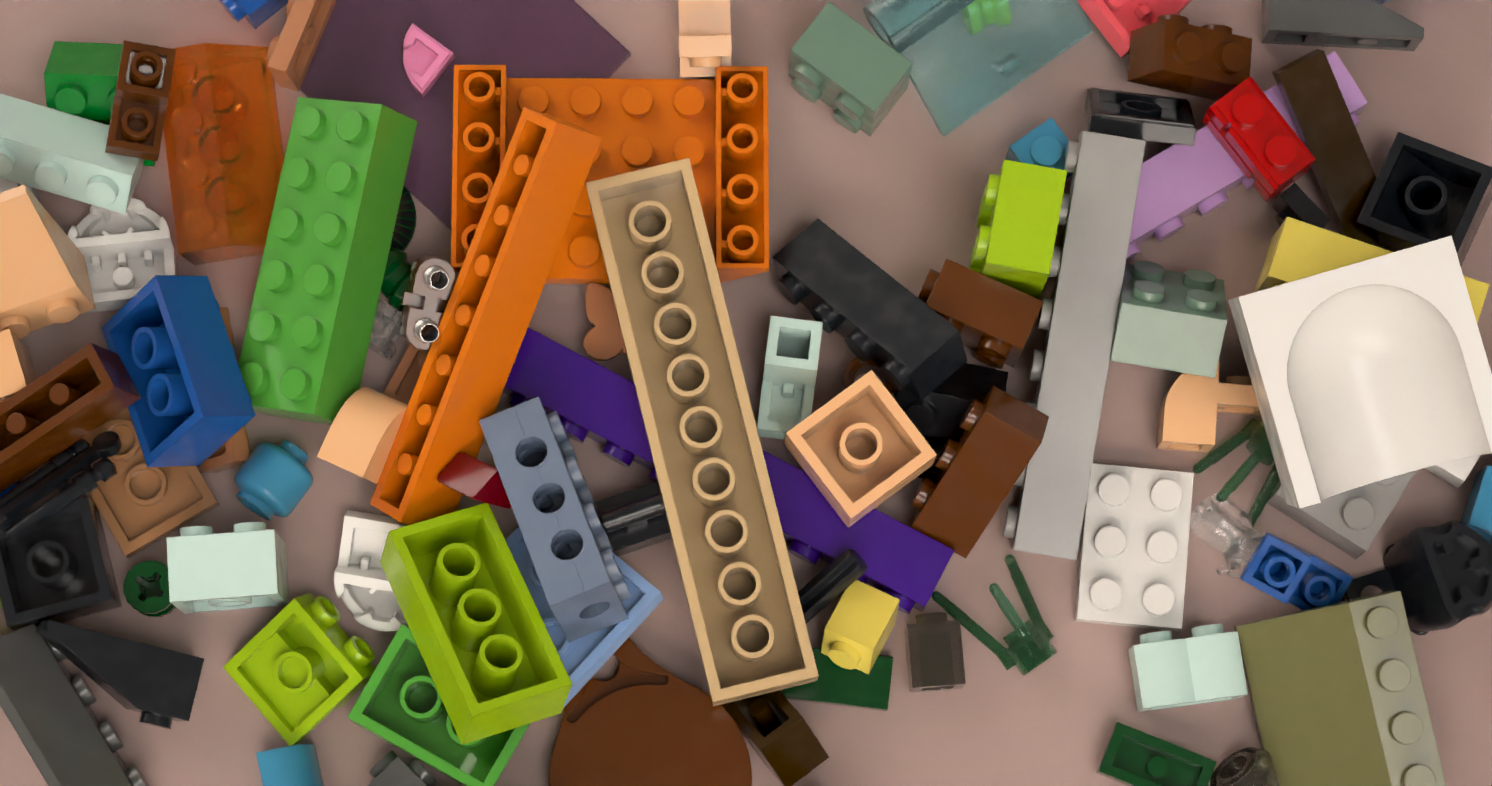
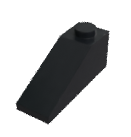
M51 620L38 622L36 632L124 708L141 712L139 722L171 729L173 720L189 721L204 658Z

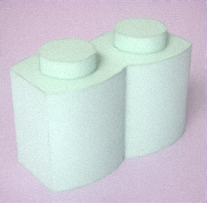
M1211 624L1192 628V637L1172 640L1171 631H1159L1140 635V644L1133 645L1128 649L1138 712L1233 700L1248 695L1238 631L1224 633L1223 624Z

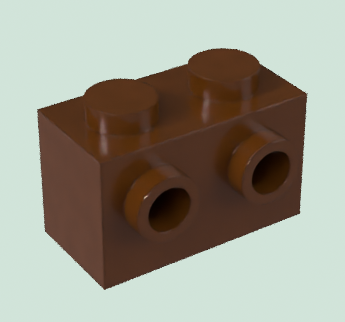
M1161 15L1158 17L1157 22L1131 31L1128 82L1211 100L1219 99L1250 77L1252 38L1232 34V28L1225 25L1211 24L1200 27L1189 24V19L1185 16Z

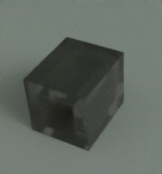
M945 612L915 615L916 624H907L904 629L910 693L962 689L966 681L960 620L947 621V613Z

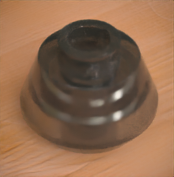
M1245 747L1230 754L1217 766L1211 776L1210 786H1280V782L1270 753L1265 749Z

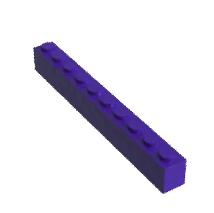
M527 328L503 393L512 397L509 405L513 407L539 396L547 414L557 411L569 438L580 443L584 442L586 436L605 446L602 454L626 467H630L632 461L650 469L651 472L648 477L658 484L634 383L542 334ZM762 450L784 539L791 543L788 551L796 557L816 565L819 558L830 564L847 549H853L867 565L866 572L857 579L864 584L867 583L900 599L899 611L910 614L912 608L923 612L955 550L877 509H873L848 528L806 472Z

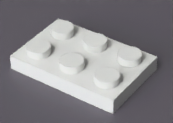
M1092 463L1082 524L1075 621L1180 631L1182 629L1194 473Z

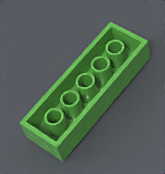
M298 97L238 364L247 392L251 397L254 411L268 416L332 425L336 415L347 399L359 390L418 121L383 104Z

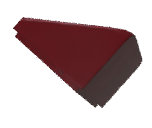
M459 452L437 477L439 483L471 499L507 509L511 508L497 468L466 453Z

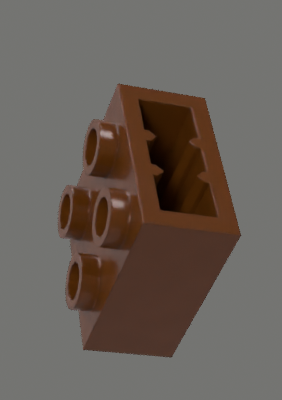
M947 258L941 272L930 269L918 296L921 301L960 331L963 346L976 351L974 358L997 369H1002L1004 364L1015 367L1044 302Z

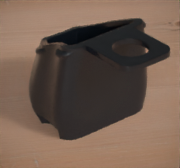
M1451 520L1438 526L1416 528L1396 544L1386 548L1383 557L1384 570L1353 579L1345 591L1347 600L1360 597L1362 590L1366 586L1378 587L1383 592L1401 591L1411 632L1417 635H1425L1429 631L1451 628L1469 617L1486 613L1492 607V536L1475 526L1457 520Z

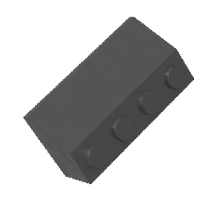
M33 623L1 636L0 706L47 785L149 786L135 764L127 769L117 750L124 747L118 733L108 719L100 723L90 708V705L97 700L81 674L72 678L63 663L66 657L36 632L38 625Z

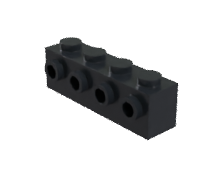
M820 219L814 221L772 257L779 276L776 285L782 295L794 305L801 302L806 306L815 321L823 322V330L828 333H832L835 330L845 338L849 349L861 361L866 362L870 359L877 364L883 376L895 389L902 391L906 388L922 401L968 361L960 331Z

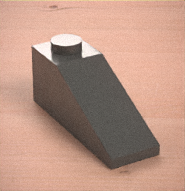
M1262 0L1261 43L1415 51L1424 38L1423 27L1373 0Z

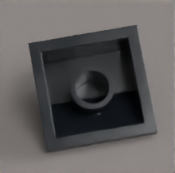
M1398 132L1360 212L1356 226L1392 252L1452 236L1459 263L1462 266L1492 200V167Z

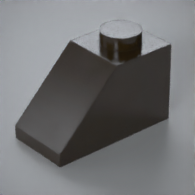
M780 691L722 704L738 725L742 735L783 786L794 785L829 758L804 718Z

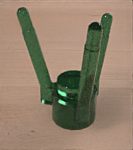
M1251 418L1240 432L1193 466V472L1200 474L1241 444L1250 440L1246 444V448L1251 455L1217 493L1216 500L1218 502H1224L1259 462L1267 466L1273 463L1274 458L1262 419L1258 421ZM1275 464L1242 525V531L1245 533L1251 532L1279 481Z
M1007 555L1005 562L1030 621H1022L998 584L992 583L989 586L991 594L1014 629L1003 637L1008 645L1007 648L939 591L932 593V599L992 651L1006 670L1016 665L1024 676L1057 653V650L1050 642L1054 635L1044 623L1024 575L1013 555Z

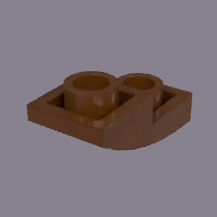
M123 41L106 143V153L158 161L176 49Z

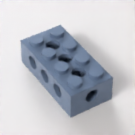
M538 396L479 420L548 604L568 642L570 643L629 619L622 601L630 598L631 594L623 574L616 563L612 553L613 548L605 528L598 517L592 494L584 476H582L574 448L567 432L564 430L557 411L547 414Z

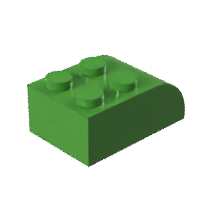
M401 624L347 717L354 724L463 786H495L531 724L529 723L462 745L411 630Z

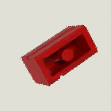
M1252 77L1243 81L1212 104L1202 119L1248 179H1254L1253 186L1266 202L1303 176L1316 160Z

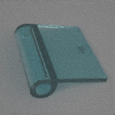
M873 0L863 8L868 22L878 37L913 63L910 79L943 136H946L1093 32L1077 0Z

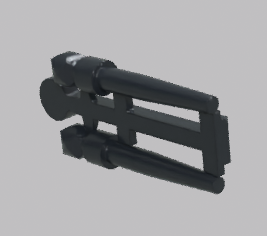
M113 431L103 432L94 438L92 446L88 441L81 438L69 446L68 451L65 452L63 450L51 457L48 464L0 498V529L12 540L57 512L81 494L83 496L89 494L98 487L97 482L100 480L106 482L116 475V467L108 457L117 454L122 447L118 434ZM74 477L72 479L73 483L69 485L67 481ZM55 489L60 491L16 525L10 522V520Z

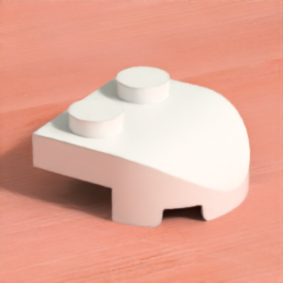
M132 198L125 214L92 205L90 207V214L77 227L72 225L67 236L85 257L96 309L85 313L120 310L155 275H178L177 254L169 227L163 216L160 217L157 213L147 208L141 200Z
M347 510L344 515L338 566L334 571V587L337 597L342 598L347 608L354 614V619L368 628L379 631H398L401 624L408 627L407 621L380 564L388 532L408 526L409 524L400 523L392 517Z

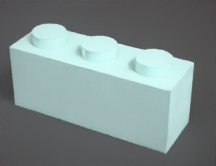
M0 93V178L125 214L141 178L144 159L106 153L109 125Z

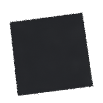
M1091 87L1087 89L1085 110L1088 131L1138 140L1194 146L1196 125L1188 99Z

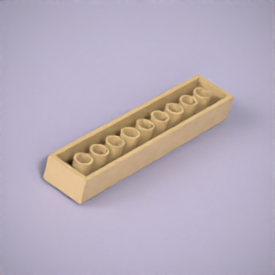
M686 158L586 182L588 199L713 707L815 682L818 680L819 675L690 159Z

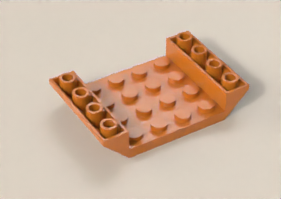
M454 65L451 266L454 271L460 272L524 107L570 122L602 137L545 284H588L592 282L609 284L588 199L586 182L686 158L690 159L720 283L769 271L768 66L716 67L715 79L508 78L506 65Z

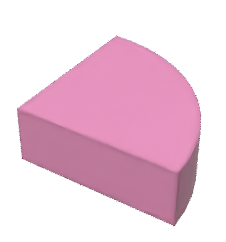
M412 23L404 38L403 65L410 84L424 98L455 56L453 52Z

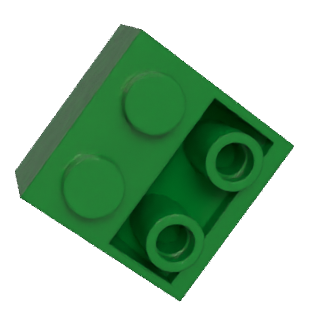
M54 41L44 71L47 107L110 125L123 44ZM144 159L143 166L155 167L156 161Z

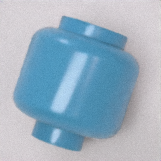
M283 440L279 446L270 442L259 443L234 477V482L240 490L236 498L248 509L265 520L270 521L273 515L282 518L289 516L313 484V476L305 466L309 456L287 440Z

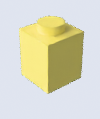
M858 580L854 581L845 589L825 626L821 653L827 655L832 662L842 668L849 670L857 669L869 675L895 626L900 599Z

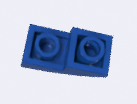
M1268 532L1265 533L1240 575V579L1285 604L1289 602L1301 610L1339 602L1353 580V577L1341 568Z

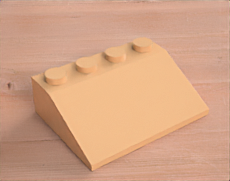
M25 184L0 193V331L10 329L19 339H22L31 331L54 323L70 322L77 318L79 314L96 309L85 257Z

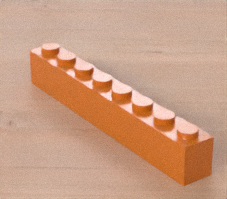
M526 107L523 108L438 326L439 336L431 344L370 501L372 506L400 523L411 525L457 510L462 494L439 483L437 477L459 452L466 453L476 459L485 438L479 420L494 415L497 409L498 402L535 312L536 305L555 261L556 254L593 164L602 137L570 122Z

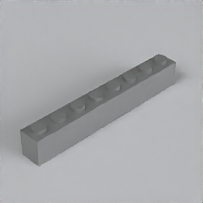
M1082 131L1079 134L1078 142H1068L1064 170L1067 173H1072L1069 194H1063L1058 225H1063L1064 229L1061 247L1054 246L1049 277L1055 278L1052 299L1042 298L1044 302L1039 313L1038 328L1047 331L1043 351L1034 349L1029 380L1038 382L1035 403L1025 402L1049 416L1042 443L1014 484L1021 486L1018 506L1008 505L1003 537L1012 538L1011 548L1013 550L1077 560L1146 144L1144 140Z

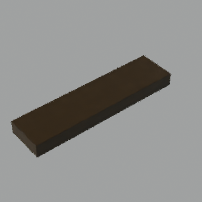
M1316 49L1273 71L1272 74L1299 138L1316 159L1311 167L1339 234L1381 247L1383 246L1381 243L1356 226V221L1374 185L1376 175L1326 54L1323 50Z

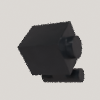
M656 482L596 501L602 524L613 548L612 552L615 555L621 556L672 539L662 495Z

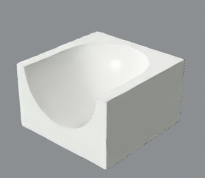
M1452 236L1228 300L1287 505L1303 508L1321 503L1322 500L1380 480L1459 459L1492 454V373Z

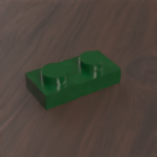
M1117 722L1114 725L1096 773L1128 786H1208L1217 762Z

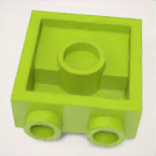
M311 592L294 598L223 666L226 672L289 746L299 744L335 709L344 706L367 684L376 669L371 664L375 659L371 647L358 636L353 635L349 638L336 623L341 618L336 606L324 596L319 595L315 598Z

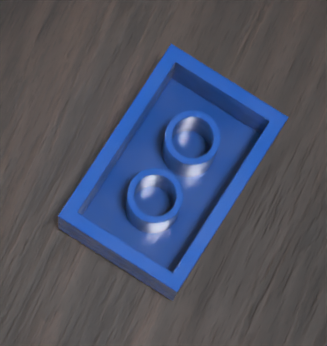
M155 275L101 328L108 350L119 355L142 397L130 405L128 410L147 467L200 466L256 416L208 276Z

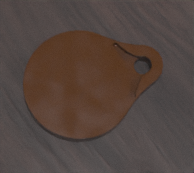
M630 638L613 654L619 661V670L616 676L604 682L592 677L564 707L563 718L550 762L549 786H752L751 761L746 742L738 725L722 705L713 707L710 695L664 670L645 655Z

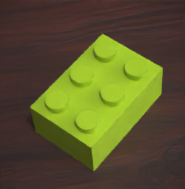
M1004 159L999 175L989 174L988 183L985 186L984 195L980 202L976 228L980 229L976 237L975 246L972 248L969 269L1039 299L1050 275L1067 176L1066 170Z

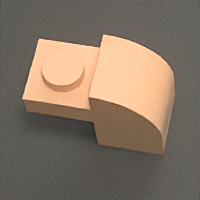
M678 0L680 77H715L716 67L732 66L730 0Z
M1218 362L1215 378L1187 373L1181 374L1170 387L1160 405L1156 449L1208 453L1215 446L1217 412L1261 416L1251 378L1248 376L1226 377V383H1219L1220 362Z
M369 387L357 390L347 399L336 415L317 457L377 484L408 405Z

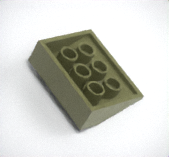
M1384 591L1234 626L1235 632L1238 631L1244 672L1271 786H1447L1401 591Z

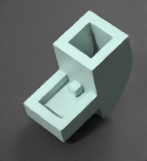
M770 316L757 422L759 437L785 440L786 432L812 414L823 322Z

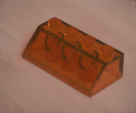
M201 43L171 48L176 49L163 129L178 253L194 266L262 255L264 252L284 162L274 76L267 67L269 47Z

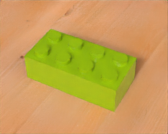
M479 504L389 531L380 564L461 744L464 745L561 714L572 687V682L489 504Z

